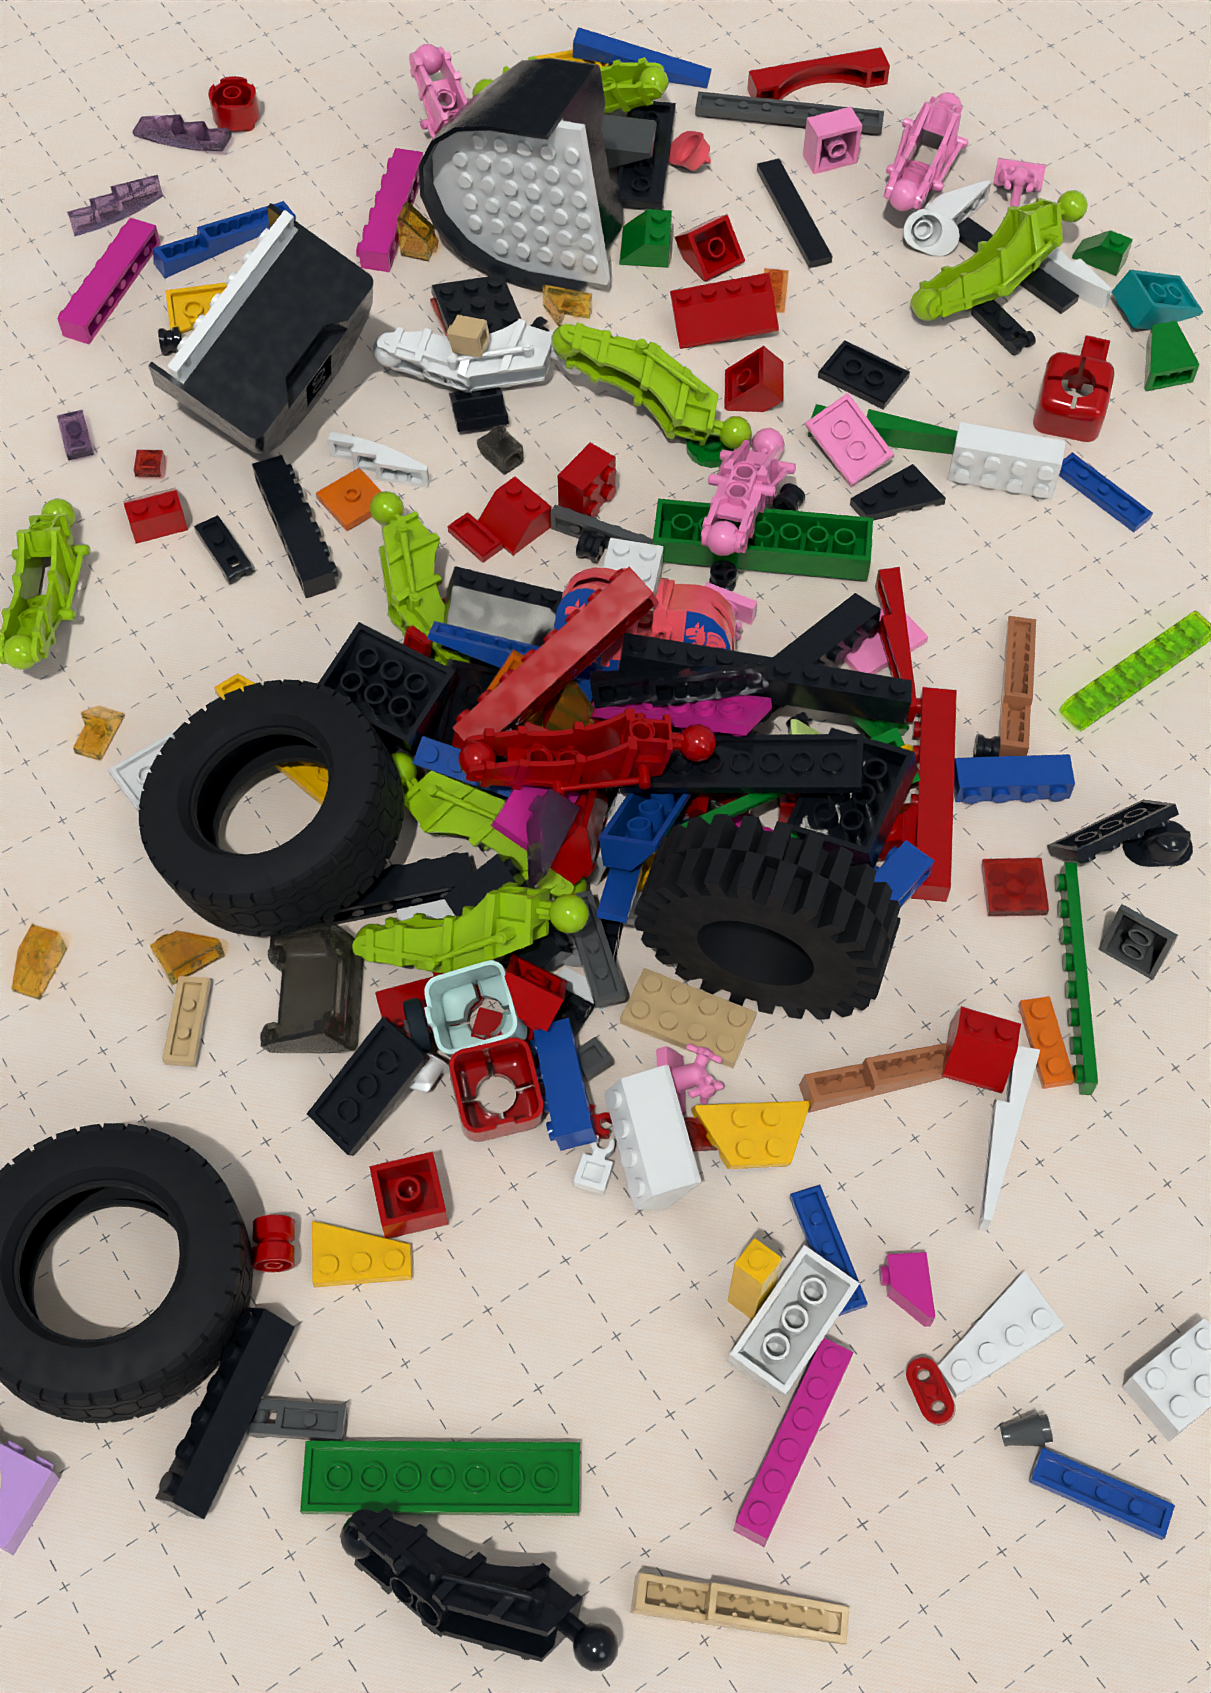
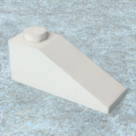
M985 180L940 194L935 200L928 202L924 209L944 215L958 225L966 218H970L988 201L991 181Z

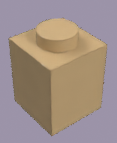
M457 315L453 324L447 330V339L450 341L453 353L481 358L491 339L487 321L484 319Z

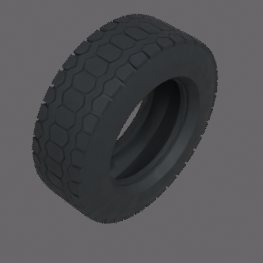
M286 679L283 682L281 680L264 681L263 685L259 682L244 686V692L240 688L224 695L225 700L219 697L205 705L206 711L201 708L189 717L188 720L191 723L184 722L173 733L175 739L169 737L161 748L160 752L162 755L157 754L150 767L152 773H147L143 785L144 791H141L139 808L141 809L139 810V830L142 843L151 863L165 882L188 907L209 923L229 932L258 937L261 935L264 937L281 935V932L289 934L301 931L302 926L307 929L321 923L322 916L327 920L341 912L340 905L346 908L358 899L359 895L357 892L359 891L363 894L375 881L372 875L378 878L387 864L386 859L390 860L397 845L395 841H398L403 826L405 809L403 784L395 761L370 721L353 702L339 692L337 693L335 690L324 685L320 686L318 683ZM286 762H311L328 768V787L324 801L313 820L295 837L276 848L254 854H235L220 849L218 831L223 812L231 798L249 780L266 769Z
M104 1123L103 1127L100 1124L81 1126L78 1132L76 1128L57 1133L56 1139L50 1136L34 1144V1150L31 1151L27 1148L12 1159L14 1164L10 1165L7 1163L0 1170V1382L10 1392L30 1406L58 1418L82 1423L83 1421L86 1423H108V1421L114 1423L131 1420L134 1416L139 1418L156 1412L159 1407L163 1409L180 1399L179 1396L182 1394L183 1396L187 1395L201 1384L200 1380H205L219 1365L218 1361H222V1353L226 1346L231 1343L237 1331L238 1320L246 1312L251 1299L253 1266L249 1236L238 1207L224 1180L206 1159L177 1138L152 1128L149 1131L144 1126L128 1124L126 1127L124 1123ZM133 1207L154 1213L175 1229L179 1240L180 1253L175 1280L160 1306L140 1324L112 1337L76 1339L56 1333L41 1323L34 1302V1282L38 1265L53 1239L73 1221L88 1213L104 1208Z

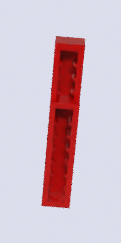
M900 567L878 570L875 588L884 615L881 616L878 633L892 677L912 680V701L905 719L906 723L914 722L917 699Z

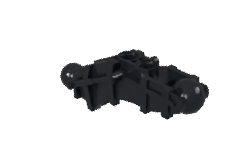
M384 1508L380 1513L367 1509L358 1510L348 1518L340 1533L342 1548L347 1555L355 1558L354 1565L361 1572L364 1571L375 1580L388 1595L393 1591L395 1596L421 1618L422 1625L435 1635L452 1637L481 1645L482 1648L487 1650H499L520 1656L524 1660L532 1659L542 1662L567 1637L573 1642L575 1659L580 1666L589 1671L605 1670L612 1665L618 1655L617 1636L612 1629L602 1623H589L587 1625L578 1618L583 1597L578 1593L572 1596L550 1578L551 1569L543 1562L536 1566H499L486 1563L487 1558L480 1552L471 1559L450 1551L428 1537V1529L422 1524L414 1527L393 1519V1513L387 1508Z

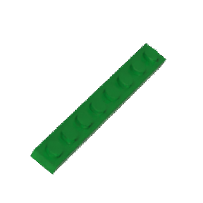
M1065 862L1060 874H1056L1055 889L1060 891L1061 895L1057 910L1058 917L1063 918V926L1060 929V942L1065 944L1066 953L1063 954L1062 965L1063 970L1068 971L1065 996L1071 1002V1008L1068 1010V1025L1073 1027L1074 1034L1070 1040V1051L1072 1055H1076L1073 1075L1074 1083H1077L1079 1087V1095H1092L1098 1084L1077 863Z

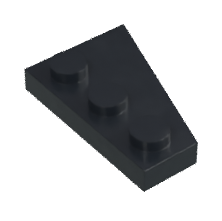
M912 464L850 499V506L860 517H870L874 521L896 516V513L899 511L911 509L914 512L922 510L923 506L934 504L935 507L945 504L946 497Z

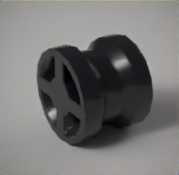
M179 326L173 327L172 330L159 328L158 337L162 354H167L171 350L178 352L177 347L182 340Z
M787 483L782 486L780 494L774 498L772 505L774 509L798 511V506L803 504L806 496L797 485Z
M583 531L577 543L576 556L581 558L586 556L592 562L598 563L605 549L606 538L603 536L595 537L592 536L591 532Z
M726 560L715 562L710 568L709 583L733 592L736 587V566Z
M977 734L974 742L973 757H999L1000 736L985 738L983 734Z

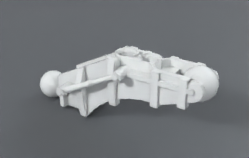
M518 319L501 330L490 333L491 339L481 358L453 353L447 336L433 334L432 329L425 328L424 331L405 332L404 328L397 326L395 332L381 334L373 346L374 357L383 366H389L393 370L409 373L421 379L426 377L431 381L459 389L466 393L544 381L552 359L560 361L562 367L568 373L574 375L582 374L575 367L572 370L565 368L566 362L556 355L551 344L553 330L548 332L526 325V321Z

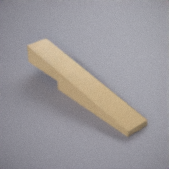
M641 1572L635 1576L630 1612L632 1614L841 1645L847 1644L849 1606L713 1582L704 1584Z

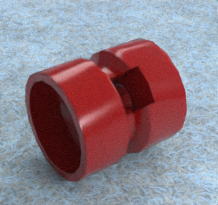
M265 1215L254 1219L252 1239L257 1243V1246L252 1248L253 1269L270 1273L293 1269L295 1266V1247L290 1243L295 1240V1219L285 1215Z

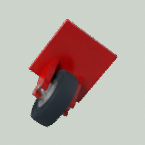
M434 976L376 991L375 995L381 1017H388L425 1053L431 1052L430 1037L434 1036L432 1027L427 1023L424 1007H427L424 989L427 982Z

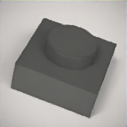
M596 1037L578 1048L583 1075L587 1081H590L614 1065L612 1058Z

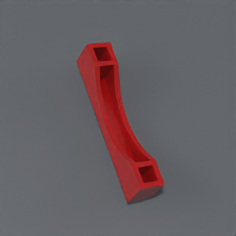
M879 47L750 70L747 90L750 97L782 100L798 89L820 83H845L870 88L887 84L890 64L882 48Z

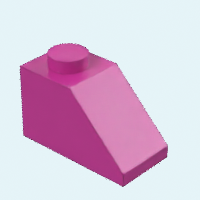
M927 1252L887 1254L883 1266H879L881 1286H886L887 1297L921 1325L930 1327L936 1316Z

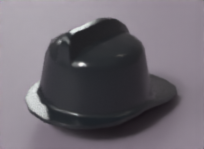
M1171 820L1163 827L1150 828L1144 831L1145 835L1140 838L1123 841L1122 845L1125 856L1131 862L1146 867L1183 865L1189 861L1193 854L1190 831H1187L1181 824Z

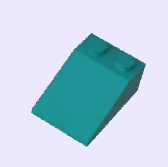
M1129 270L1111 291L1117 300V305L1128 317L1129 324L1136 329L1151 330L1152 325L1175 320L1179 322L1200 316L1203 313V310L1181 276Z

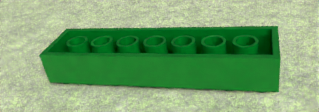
M658 498L652 544L664 546L663 562L712 566L717 561L726 560L732 562L737 569L864 581L868 579L872 551L873 518L765 508L764 513L758 512L755 519L754 534L752 538H748L746 552H734L730 555L718 556L712 553L707 546L701 545L703 521L709 513L710 503ZM727 520L735 524L736 527L739 529L741 524L740 522Z

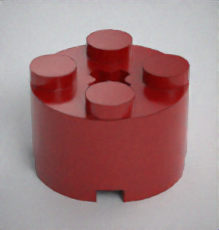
M229 76L220 79V84L216 86L213 84L208 92L213 120L219 131L243 130L248 132L255 128L260 111L256 89L253 84L247 83V79L243 77Z

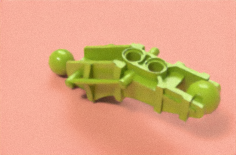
M535 56L528 57V60L537 58ZM645 57L638 59V63H622L618 59L613 61V65L601 67L606 103L604 114L615 112L621 108L624 113L629 112L631 109L639 106L652 105L653 100L661 98L669 84L664 67L659 63H648ZM508 66L503 67V73L509 70ZM482 79L477 82L473 88V97L493 80Z
M1070 190L1061 194L1057 203L1038 198L1036 202L1021 207H1008L1002 223L989 241L978 242L977 253L956 266L941 267V272L930 281L919 282L920 289L914 293L910 302L914 314L921 320L931 321L939 316L944 318L950 316V314L968 310L972 306L985 303L986 301L1009 296L1032 271H1035L1040 266L1041 262L1056 247L1061 246L1063 242L1062 220L1071 223L1077 222L1084 217L1088 208L1086 197L1077 190Z
M578 322L576 326L563 324L554 330L551 336L552 348L556 355L566 362L565 368L572 370L575 367L590 377V382L598 383L599 380L609 383L634 397L633 405L640 407L642 403L656 418L666 438L674 439L676 435L699 441V445L704 446L709 435L720 437L723 445L730 449H738L744 440L750 441L752 432L747 420L740 416H731L724 422L715 420L719 395L692 374L690 369L682 366L661 349L662 346L657 345V343L649 342L648 344L645 339L636 341L620 336L613 337L611 331L591 328Z
M389 491L380 492L373 497L370 503V513L376 522L386 525L382 527L384 545L379 547V555L388 602L387 616L392 624L399 628L403 637H405L406 629L412 625L428 636L434 621L444 623L445 605L437 589V586L442 584V578L438 573L434 574L435 554L439 546L440 537L436 532L431 534L418 519L419 514L417 511L403 516L404 506L398 495ZM433 642L429 658L445 666L448 664V659L471 663L468 655L442 649L441 644Z
M55 498L45 503L41 510V515L29 516V528L18 530L16 533L18 549L12 550V558L16 560L15 573L12 575L14 595L9 608H3L1 612L3 624L2 629H0V663L8 664L14 669L25 670L31 668L36 662H40L41 659H47L51 645H54L57 641L55 632L61 621L74 620L76 617V612L74 609H71L83 558L90 554L91 549L88 544H74L71 527L75 522V510L72 504L65 499ZM51 556V567L47 573L49 582L46 595H38L44 557Z
M403 752L391 754L398 768L403 789L406 792L404 794V805L420 823L419 826L424 833H433L438 837L470 838L468 841L473 847H477L480 844L486 851L492 848L499 854L514 857L522 867V871H520L522 876L539 886V890L543 888L550 889V894L554 900L562 894H576L587 890L584 877L573 885L545 865L550 847L545 856L538 860L491 826L506 800L434 771H430L424 778L418 781L416 779L417 766L412 764L414 759Z
M508 882L498 890H492L487 893L485 898L476 907H463L461 916L447 915L444 918L436 919L426 918L424 913H416L413 917L398 921V918L388 917L385 919V925L378 923L367 924L356 934L352 947L355 955L361 956V958L368 962H380L398 967L413 965L416 969L444 974L477 963L493 960L533 944V940L549 934V920L558 931L565 934L576 933L586 925L589 918V909L582 897L575 894H562L553 902L550 901V889L543 888L539 890L518 887L517 883Z

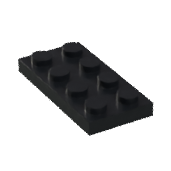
M1143 799L1047 845L1050 856L1063 858L1065 861H1078L1080 864L1094 860L1096 858L1095 855L1102 851L1108 852L1119 848L1120 843L1127 839L1134 840L1144 836V831L1150 828H1159L1167 825L1169 819L1179 815L1174 803Z
M382 1017L310 1108L307 1115L347 1155L354 1156L429 1061L430 1057L388 1017Z

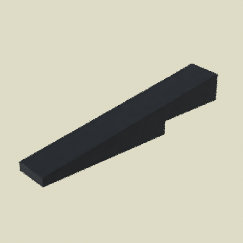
M767 663L590 672V685L595 708L652 701L653 707L770 692Z

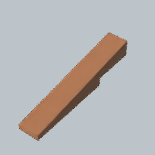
M1008 617L998 736L1001 739L999 756H1027L1029 750L1030 713L1034 686L1036 619Z
M947 1043L865 1058L862 1064L804 1074L799 1087L804 1101H809L808 1113L944 1079L945 1077H942Z

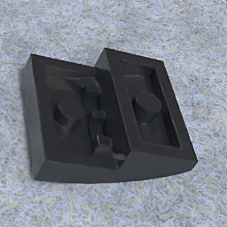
M500 387L473 391L472 393L462 391L449 393L458 432L509 424L508 413L504 406Z

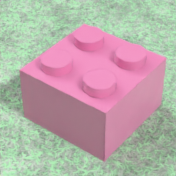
M852 107L807 118L803 157L813 174L857 163L863 125Z

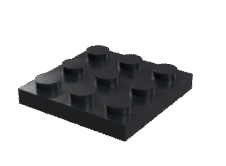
M503 274L433 284L431 287L432 296L446 331L453 324L457 315L486 320L489 334L521 319Z

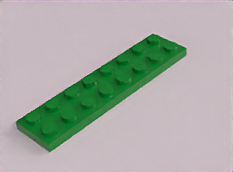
M306 1441L300 1512L301 1514L353 1515L354 1512L361 1509L380 1513L384 1508H387L393 1515L579 1516L580 1442Z

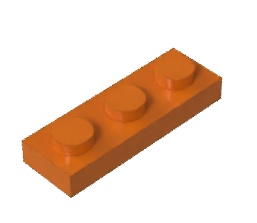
M1050 996L1020 1000L1018 1007L1030 1048L1040 1050L1036 1069L1042 1089L1072 1085L1075 1079Z

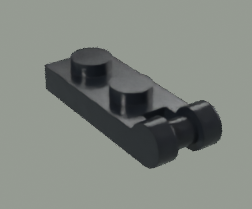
M995 300L986 301L972 307L971 315L1011 355H1016L1022 351L1023 347L1028 348L1036 343L1034 334L1031 331H1026Z
M218 515L194 526L197 536L223 573L228 584L237 581L236 578L243 574L247 576L254 572L249 560ZM237 561L239 565L231 568L230 564Z

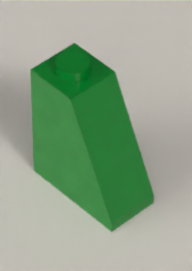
M1177 321L1152 325L1146 346L1145 391L1194 382L1200 364Z

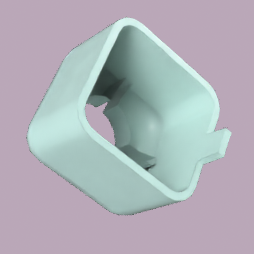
M494 960L484 961L437 975L427 982L424 989L427 1007H424L427 1023L433 1029L438 1049L450 1058L461 1049L508 1038L526 1039L527 1026L522 1022V1019L518 1018L504 977L506 968L499 962ZM475 984H478L481 996L484 999L496 1000L504 1010L510 1009L502 1012L503 1018L495 1031L490 1033L491 1038L486 1035L475 1034L476 1036L486 1038V1040L471 1037L472 1031L465 1023L458 1026H450L468 1021L467 1016L470 1008L480 1000ZM500 1031H501L502 1034H503V1035H499V1036L494 1037V1036L497 1035Z

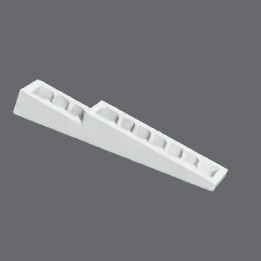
M1018 1046L1008 1076L1006 1100H996L991 1112L978 1230L987 1231L992 1221L1039 1057V1049Z

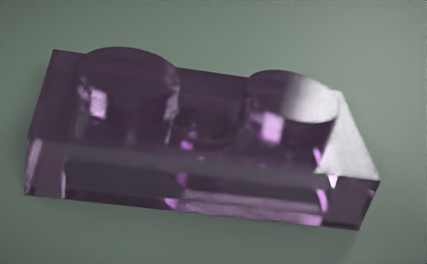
M83 410L57 415L68 461L94 455Z

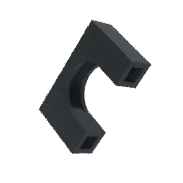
M497 853L443 898L453 914L461 916L463 907H476L485 898L487 893L492 890H498L508 882L517 883L518 887L536 888L531 882L524 879L520 873L522 867L514 857ZM550 920L548 935L533 940V944L512 952L548 972L573 954L568 946L570 941L566 934L558 931ZM512 953L500 962L506 969Z

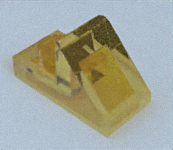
M543 285V307L558 327L562 325L566 314L590 319L592 314V294Z
M95 706L81 712L85 726L75 742L73 750L75 754L102 761L125 714L102 706Z

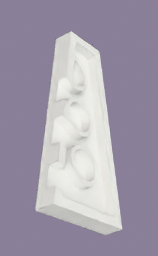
M1024 1271L942 1360L938 1367L947 1387L956 1398L1061 1331L1065 1325Z

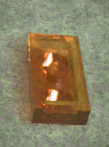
M764 268V273L769 272L776 312L784 313L789 270Z

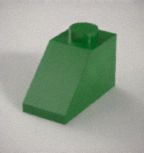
M1109 230L1083 239L1073 253L1072 258L1075 260L1081 258L1087 265L1117 276L1127 261L1133 239Z

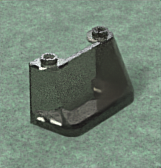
M328 921L303 927L288 934L282 932L281 935L270 936L268 959L272 965L282 972L278 1023L270 1022L265 1024L260 1034V1047L268 1052L347 1053L356 1050L358 1047L364 959L359 955H355L352 945L355 938L335 922Z

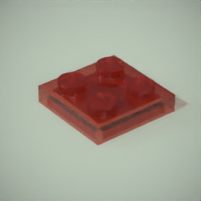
M996 858L982 860L981 869L988 916H1039L1048 914L1049 904L1042 858Z

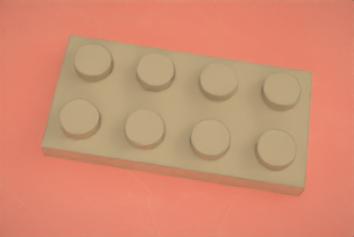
M644 968L620 1017V1024L687 1050V1044L690 1043L696 1047H707L713 1051L714 1055L722 1058L721 1064L734 1069L755 1021L757 1012Z

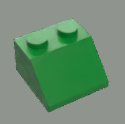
M647 209L623 226L619 265L668 268L672 210Z

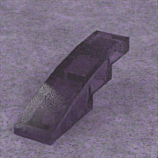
M180 114L141 116L132 131L134 136L148 141L198 151H224L232 136L228 128L208 129L204 121L184 122Z
M158 175L110 186L112 193L89 199L91 206L68 211L74 236L92 232L121 221L163 197Z

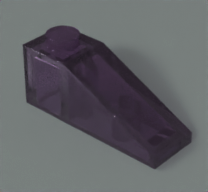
M551 788L542 797L537 795L528 808L532 812L526 822L528 883L533 887L547 875L580 809L579 806Z

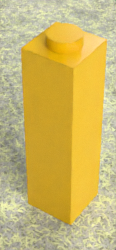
M756 1238L752 1240L734 1263L728 1295V1302L752 1320L775 1288L782 1258Z

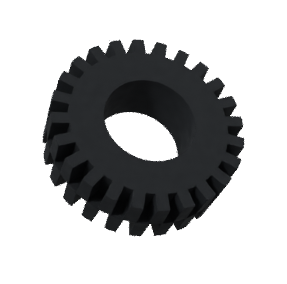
M728 814L714 815L711 824H708L701 817L689 819L686 828L680 824L672 827L669 836L664 835L660 842L634 914L637 915L634 922L635 928L643 932L641 941L646 947L657 948L655 958L662 964L678 963L675 974L685 981L700 977L703 979L700 989L713 995L719 989H723L731 993L730 1002L742 1006L745 998L757 1001L759 1012L772 1015L775 1006H782L789 1018L802 1019L806 1009L816 1019H829L832 1011L841 1017L852 1015L854 1007L864 1010L869 1006L871 999L875 1000L877 998L901 918H898L900 911L899 902L890 900L893 891L887 882H874L877 873L875 869L867 863L850 867L854 854L851 851L840 846L828 853L821 849L825 837L810 831L803 841L791 837L792 825L780 821L776 822L773 832L763 830L759 817L744 815L740 827H737Z

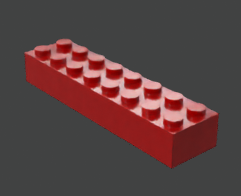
M630 566L625 570L621 568L616 571L609 579L611 583L604 590L599 588L593 592L587 599L589 603L582 610L575 609L565 619L567 623L560 630L554 629L549 632L543 639L545 643L537 651L532 649L527 652L521 659L523 663L515 671L510 669L504 673L499 679L501 683L493 691L491 689L486 690L477 699L479 703L471 711L466 709L455 719L457 723L452 728L464 742L470 736L483 734L485 728H492L494 733L517 730L518 726H523L659 603L651 589Z

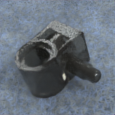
M504 426L494 428L477 440V447L482 456L503 475L524 463L523 446L506 431Z

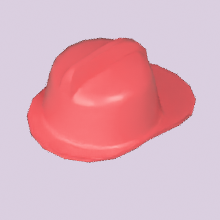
M686 131L680 134L671 144L669 163L683 166L691 171L697 170L702 164H710L711 159L708 156L710 145L704 139V134L696 131Z

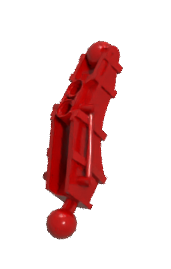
M625 708L624 712L610 719L584 726L583 722L574 721L572 729L528 731L527 726H518L517 730L494 733V729L485 728L483 734L473 735L465 740V746L459 752L458 762L461 770L466 774V780L480 782V787H490V785L511 786L512 789L521 790L522 785L552 787L553 798L559 800L565 797V793L574 794V792L584 789L639 784L640 789H649L651 787L650 777L663 774L673 750H680L681 754L690 761H705L715 752L716 738L707 726L701 724L689 725L682 733L672 732L670 714H664L662 720L646 719L644 713L635 714V709ZM496 755L506 756V762L496 763Z

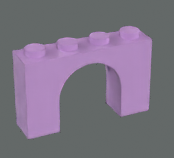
M8 1440L5 1446L0 1443V1471L2 1476L0 1488V1549L14 1556L60 1478L52 1471L54 1468L52 1463L39 1456H36L34 1461L23 1456L26 1450Z

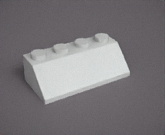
M663 1065L621 1078L604 1092L606 1105L613 1124V1132L621 1155V1163L624 1167L629 1193L635 1210L667 1209L701 1184L669 1065Z
M803 1245L730 1352L727 1362L753 1381L786 1396L860 1283Z

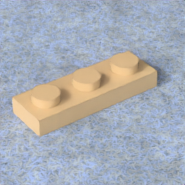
M178 977L162 1058L164 1065L196 1066L211 985L209 978Z

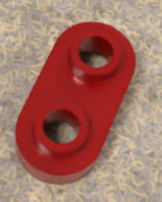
M920 1357L913 1360L907 1367L906 1378L922 1415L933 1425L941 1426L949 1423L955 1415L956 1406L939 1367L929 1358ZM923 1371H928L931 1375L927 1382L919 1381V1374ZM938 1402L945 1405V1409L941 1414L933 1412V1406Z

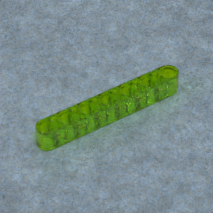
M1197 610L1193 611L1069 697L1060 707L1059 712L1079 731L1085 730L1206 645L1211 640V623Z

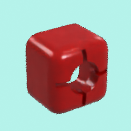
M1064 352L1053 354L1047 362L1033 418L1034 428L1043 434L1082 442H1091L1098 438L1107 413L1114 381V367L1111 363ZM1062 380H1068V388L1078 390L1082 389L1083 384L1093 385V392L1087 396L1078 397L1073 409L1071 408L1073 396L1063 389Z
M508 1038L465 1048L451 1056L449 1061L450 1080L462 1131L469 1140L482 1142L528 1131L540 1124L543 1116V1099L531 1050L523 1039ZM486 1063H491L494 1077L508 1080L514 1089L531 1086L516 1091L514 1104L503 1112L504 1119L499 1120L498 1113L485 1111L479 1106L477 1101L462 1103V1101L476 1099L478 1086L489 1078Z

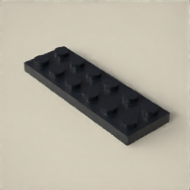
M653 101L652 105L639 106L627 112V117L655 120L657 126L652 157L619 166L617 184L622 207L662 210L676 103Z

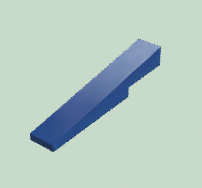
M580 27L577 28L573 40V58L613 64V61L618 59L622 63H638V59L645 57L648 63H659L664 67L668 82L701 88L708 87L711 68Z
M284 201L273 204L281 211L285 210L294 216V220H296V215ZM268 206L198 226L197 235L153 248V264L164 279L260 237L266 228L269 229Z
M434 621L428 633V640L499 668L502 667L513 649L525 655L532 649L537 651L540 646ZM586 668L560 692L591 704L593 696L590 685V672L595 670Z
M646 860L632 871L610 867L596 918L627 923Z

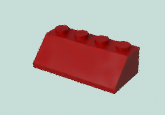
M769 272L670 291L680 349L779 331Z
M606 788L580 790L577 801L551 843L545 865L573 885L582 877L587 878L596 866L594 858L600 850L598 847L600 842L599 836L608 819L605 816L608 808Z

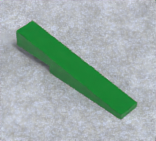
M816 404L811 418L827 407ZM868 410L867 419L888 447L953 454L958 431L884 412Z

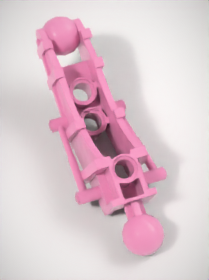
M423 44L415 52L409 54L410 73L412 78H415L419 90V99L423 101L429 118L421 120L420 126L423 130L428 129L433 139L468 101L460 84V72H456L451 63L452 56L450 51L445 52L443 47H435L432 44ZM440 70L443 79L432 81L428 75H433ZM439 102H444L447 106H443Z
M945 92L937 97L931 96L930 102H924L915 120L905 118L902 122V127L905 129L894 164H889L886 168V174H889L890 178L883 195L884 198L889 199L891 205L898 211H907L912 208L920 210L929 192L932 190L937 192L943 191L944 183L941 182L960 149H965L968 145V139L958 136L963 107L959 97L954 93ZM925 130L944 136L931 166L912 160Z
M763 428L757 431L751 443L753 451L749 450V440H744L740 447L734 449V451L723 449L720 452V460L722 462L717 475L711 474L708 477L709 485L718 486L715 496L711 499L709 513L703 521L701 545L707 546L712 553L718 556H726L734 552H746L748 538H752L754 534L755 519L758 512L764 513L766 503L772 504L778 484L787 474H794L796 471V464L780 461V455L784 450V439L779 431L773 428ZM727 520L740 522L741 524L739 529L736 527L735 524Z

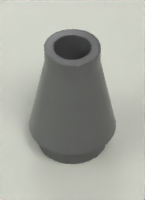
M1036 1412L1007 1425L1000 1426L1004 1446L1045 1447V1443L1053 1442L1047 1414L1039 1415Z

